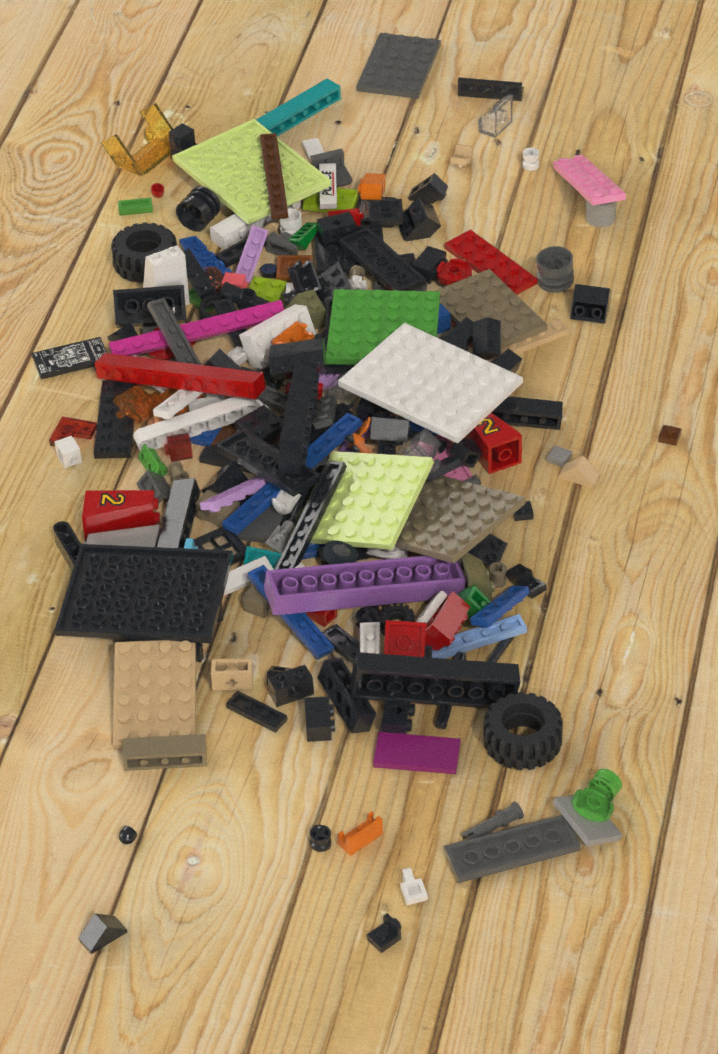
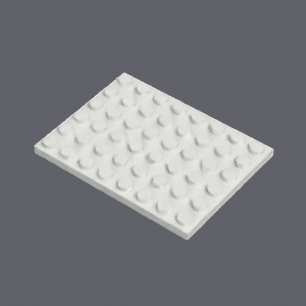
M406 323L402 324L338 380L339 387L456 443H459L523 383V377Z

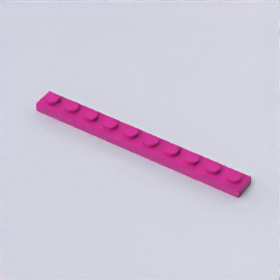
M282 300L182 324L180 327L187 340L193 342L256 326L282 312L284 307ZM161 330L109 342L111 354L137 356L169 348Z

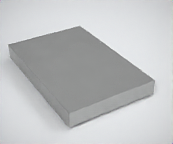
M574 795L555 798L553 804L586 846L621 840L623 835L610 818L604 822H595L577 813L572 806Z

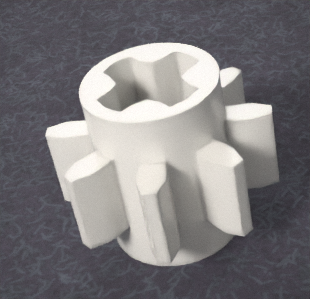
M353 275L350 277L349 281L353 290H366L367 281H362V276Z

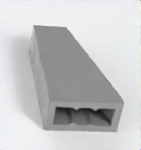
M160 525L88 534L87 541L83 542V544L156 547L160 537Z

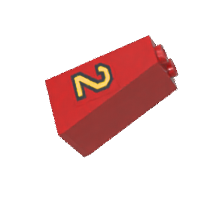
M490 413L464 437L473 439L481 450L482 455L478 461L488 474L522 463L521 433L493 413Z
M86 490L82 512L85 542L87 541L88 534L152 526L160 523V512L156 511L159 507L158 498H155L154 490Z

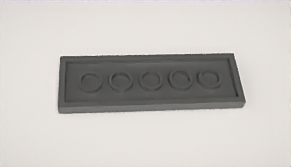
M563 815L444 846V852L458 883L580 851V843Z

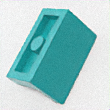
M247 546L243 565L266 556L272 568L275 569L282 553Z

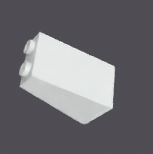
M174 246L145 257L143 288L184 285L185 304L189 305L186 259L182 250L178 246Z

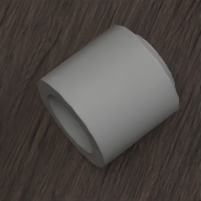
M586 200V221L595 227L612 225L616 220L617 201L593 206Z

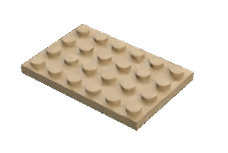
M170 640L115 642L113 749L123 748V738L196 734V643H190L186 640L182 642Z

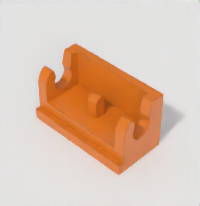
M296 321L272 339L271 343L272 345L304 341L313 339L315 336L312 332L305 330L308 327L307 324Z
M373 811L367 814L365 822L344 835L343 831L338 833L337 844L350 856L383 835V819L380 816L374 819Z

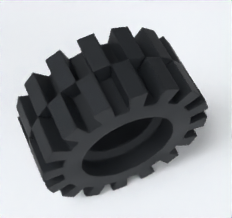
M393 603V606L388 604L387 608L383 607L382 611L379 612L380 632L382 631V634L385 636L386 620L398 619L415 622L412 608L409 609L408 605L403 607V603H400L399 606H397V603Z

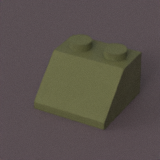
M314 290L298 293L284 308L285 310L294 304L307 306L314 329L326 327V310Z
M467 552L459 559V564L466 578L465 589L475 585L492 601V592H495L493 581L489 580L488 568H484L481 559Z

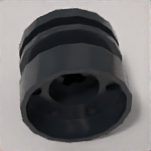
M197 186L177 205L176 215L181 224L187 229L195 232L202 231L219 214L221 203L213 191L203 186Z

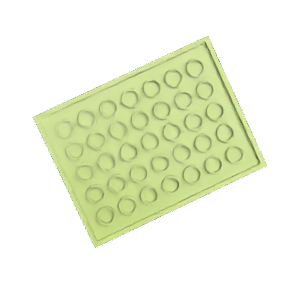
M255 119L172 156L174 163L203 187L213 191L223 204L248 225L271 214L260 142V134H269L271 132ZM277 137L287 206L331 186V180Z

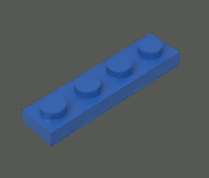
M512 585L470 618L471 625L480 626L481 628L490 627L492 623L500 619L507 611L512 610L517 603L523 601L530 594L529 587Z

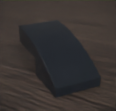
M520 563L505 573V576L514 586H528L530 594L527 596L531 599L547 590L546 583L533 577L532 570Z

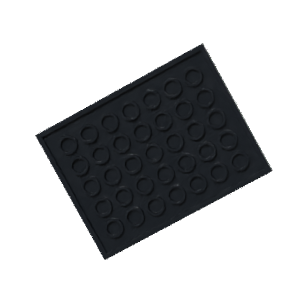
M81 544L56 623L55 635L150 641L170 640L182 642L186 640L190 643L211 644L233 560V551Z

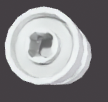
M288 209L289 218L280 219V233L288 232L293 235L302 227V216L299 210Z

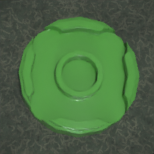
M585 788L581 791L579 789L572 798V806L575 811L588 820L604 822L609 820L614 811L612 801L610 803L607 795L596 789Z

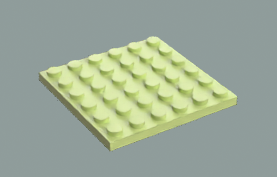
M332 451L328 461L345 462L347 468L310 543L327 544L329 541L337 540L353 547L393 550L434 464L432 457Z

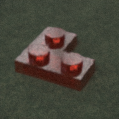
M62 416L49 439L50 446H55V441L69 436L91 440L97 429V422Z

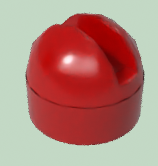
M160 183L153 184L151 186L152 195L156 198L162 197L164 195V186Z

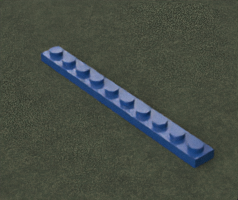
M349 413L340 418L309 446L306 466L313 469L346 439V435H351L362 425L361 419ZM267 482L222 522L223 528L238 535L272 505L271 499H275L281 489Z

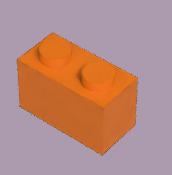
M365 173L364 178H361V183L358 185V194H361V199L381 200L385 192L386 174Z

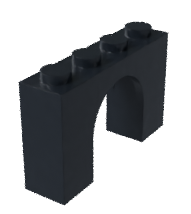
M468 317L464 318L441 340L468 352L467 346L473 342V321ZM508 348L497 359L489 362L515 373L519 369L522 358Z

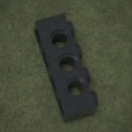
M342 658L324 660L317 679L351 733L369 732L377 714L368 699L351 698L350 679L352 674Z

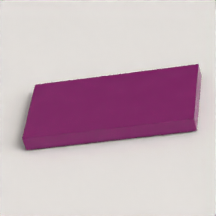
M379 732L373 767L456 774L461 739Z

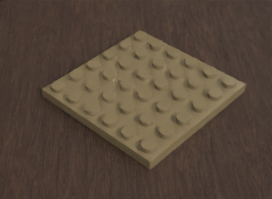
M441 476L423 485L394 547L455 563L526 504L525 497Z

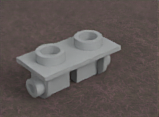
M285 521L282 526L278 525L265 543L273 550L282 553L294 528L293 522Z

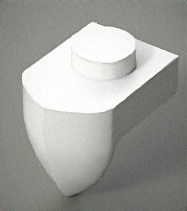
M281 490L275 499H271L272 505L279 514H288L301 495L298 494L293 497Z

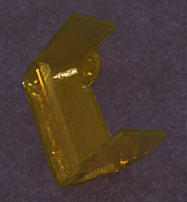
M156 103L140 111L149 125L144 129V137L148 143L134 155L129 153L117 134L101 142L116 166L139 176L149 173L170 155L168 132L173 130V127Z

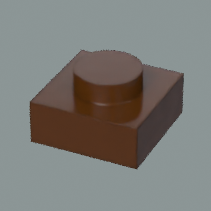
M663 425L658 442L676 446L681 436L682 428Z

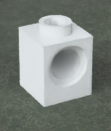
M72 436L55 441L56 455L64 468L82 463L80 448Z

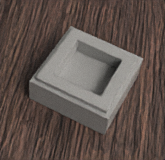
M555 446L547 456V462L563 467L572 457V451Z

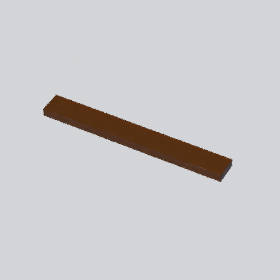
M276 133L260 134L271 219L289 218Z

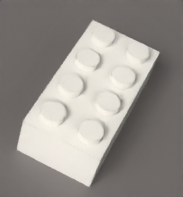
M294 304L239 335L252 368L264 369L269 366L271 340L294 322L298 321L299 323L307 324L308 327L305 330L312 332L314 335L316 334L307 306Z

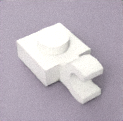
M411 868L403 869L402 873L404 876H402L404 883H400V889L406 905L427 901L428 895L422 879H414Z

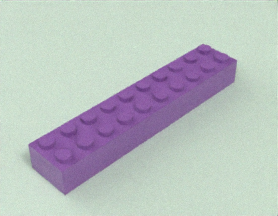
M429 556L266 570L264 590L272 614L283 615L431 600L440 591H444L447 596L452 591L458 595L459 592L465 589L466 578L459 561L451 563Z

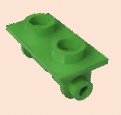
M143 444L138 459L145 469L162 476L167 475V466L160 462L161 459L156 450L148 448L146 444Z

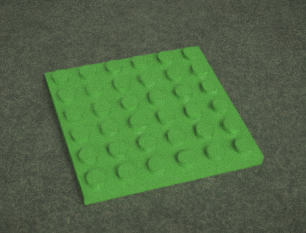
M334 289L326 351L327 364H358L404 323L437 337L440 291Z

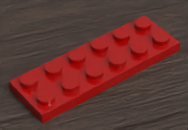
M471 229L444 243V249L456 258L464 259L475 272L480 273L490 269L516 295L538 284V278Z

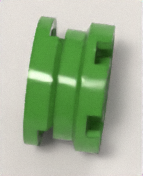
M599 769L595 773L594 778L589 781L588 788L596 789L609 797L608 801L611 802L621 790L622 782L611 770Z

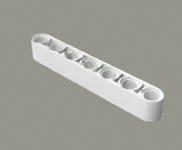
M232 397L140 428L134 432L133 438L140 451L143 444H146L148 448L158 449L173 444L175 440L179 442V440L200 435L202 431L214 430L235 423L236 420L254 411L258 406L254 399Z

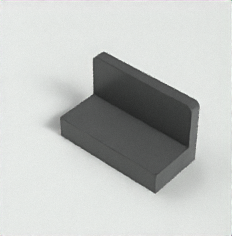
M147 470L136 483L139 489L154 490L155 498H158L159 503L164 498L169 500L170 487L165 478Z

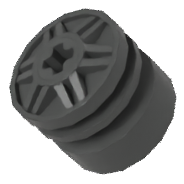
M552 246L541 250L536 259L540 288L551 293L566 291L574 283L572 253L560 246Z

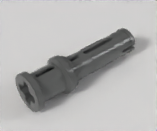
M514 801L506 809L497 810L495 816L462 832L463 840H469L484 836L499 827L506 828L512 821L524 818V813L520 805Z

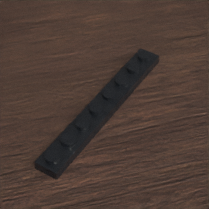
M327 462L274 570L295 568L300 564L347 468L345 462Z

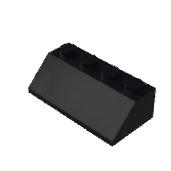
M184 285L113 290L116 328H122L129 323L133 327L157 325L147 304L150 301L161 298L166 300L178 324L187 323Z

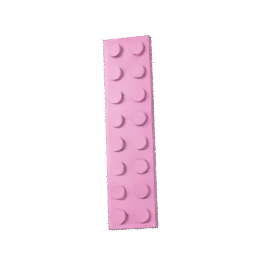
M576 155L571 159L560 158L558 161L553 162V168L593 206L626 200L625 192L585 156Z

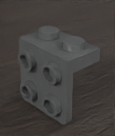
M342 148L310 156L311 165L318 170L319 164L336 163V187L352 183V177L344 166V151Z

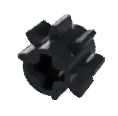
M369 606L367 608L362 607L355 615L357 620L355 625L360 629V623L379 622L377 617L379 613Z

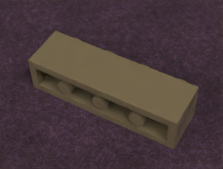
M206 734L123 738L122 759L124 771L207 766Z

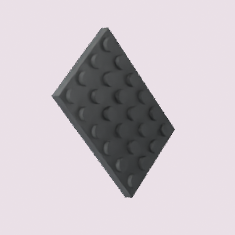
M380 33L357 83V91L419 99L440 49L441 40Z

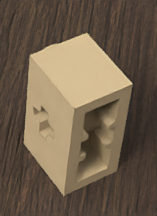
M252 658L212 659L211 680L213 691L253 690Z

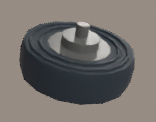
M333 540L325 545L323 557L329 564L353 563L358 559V552L352 545Z

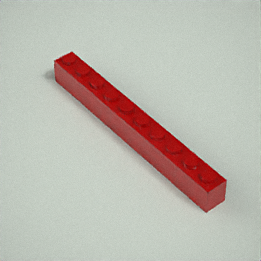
M111 353L103 354L94 362L97 379L256 399L266 389L262 372Z

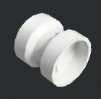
M526 148L523 150V168L528 171L537 170L539 168V150L536 148Z

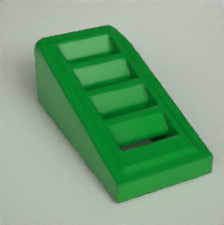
M306 222L288 241L296 245L297 250H306L317 232V222Z

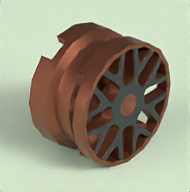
M215 267L204 268L203 270H206L207 277L216 291L219 292L222 289L221 283L223 280L221 271Z

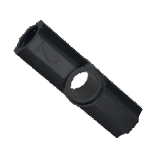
M228 282L223 284L219 294L224 299L230 297L240 310L270 303V301L257 296L254 290L250 288L241 289Z

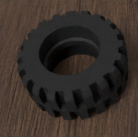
M142 222V224L136 223L133 226H127L124 230H120L112 240L113 266L122 278L128 279L131 282L143 283L145 257L177 246L176 237L168 228L166 229L161 224Z
M518 692L516 695L512 693L507 694L505 698L497 699L496 704H491L485 713L484 746L488 750L490 757L495 758V761L500 765L503 763L505 767L510 769L514 767L516 770L525 768L533 770L537 766L539 768L545 766L546 762H551L560 752L563 719L559 709L555 708V705L550 700L547 702L545 697L541 695L538 697L535 693L530 692L529 694H524V692ZM516 727H529L538 732L523 736L513 734L509 730Z

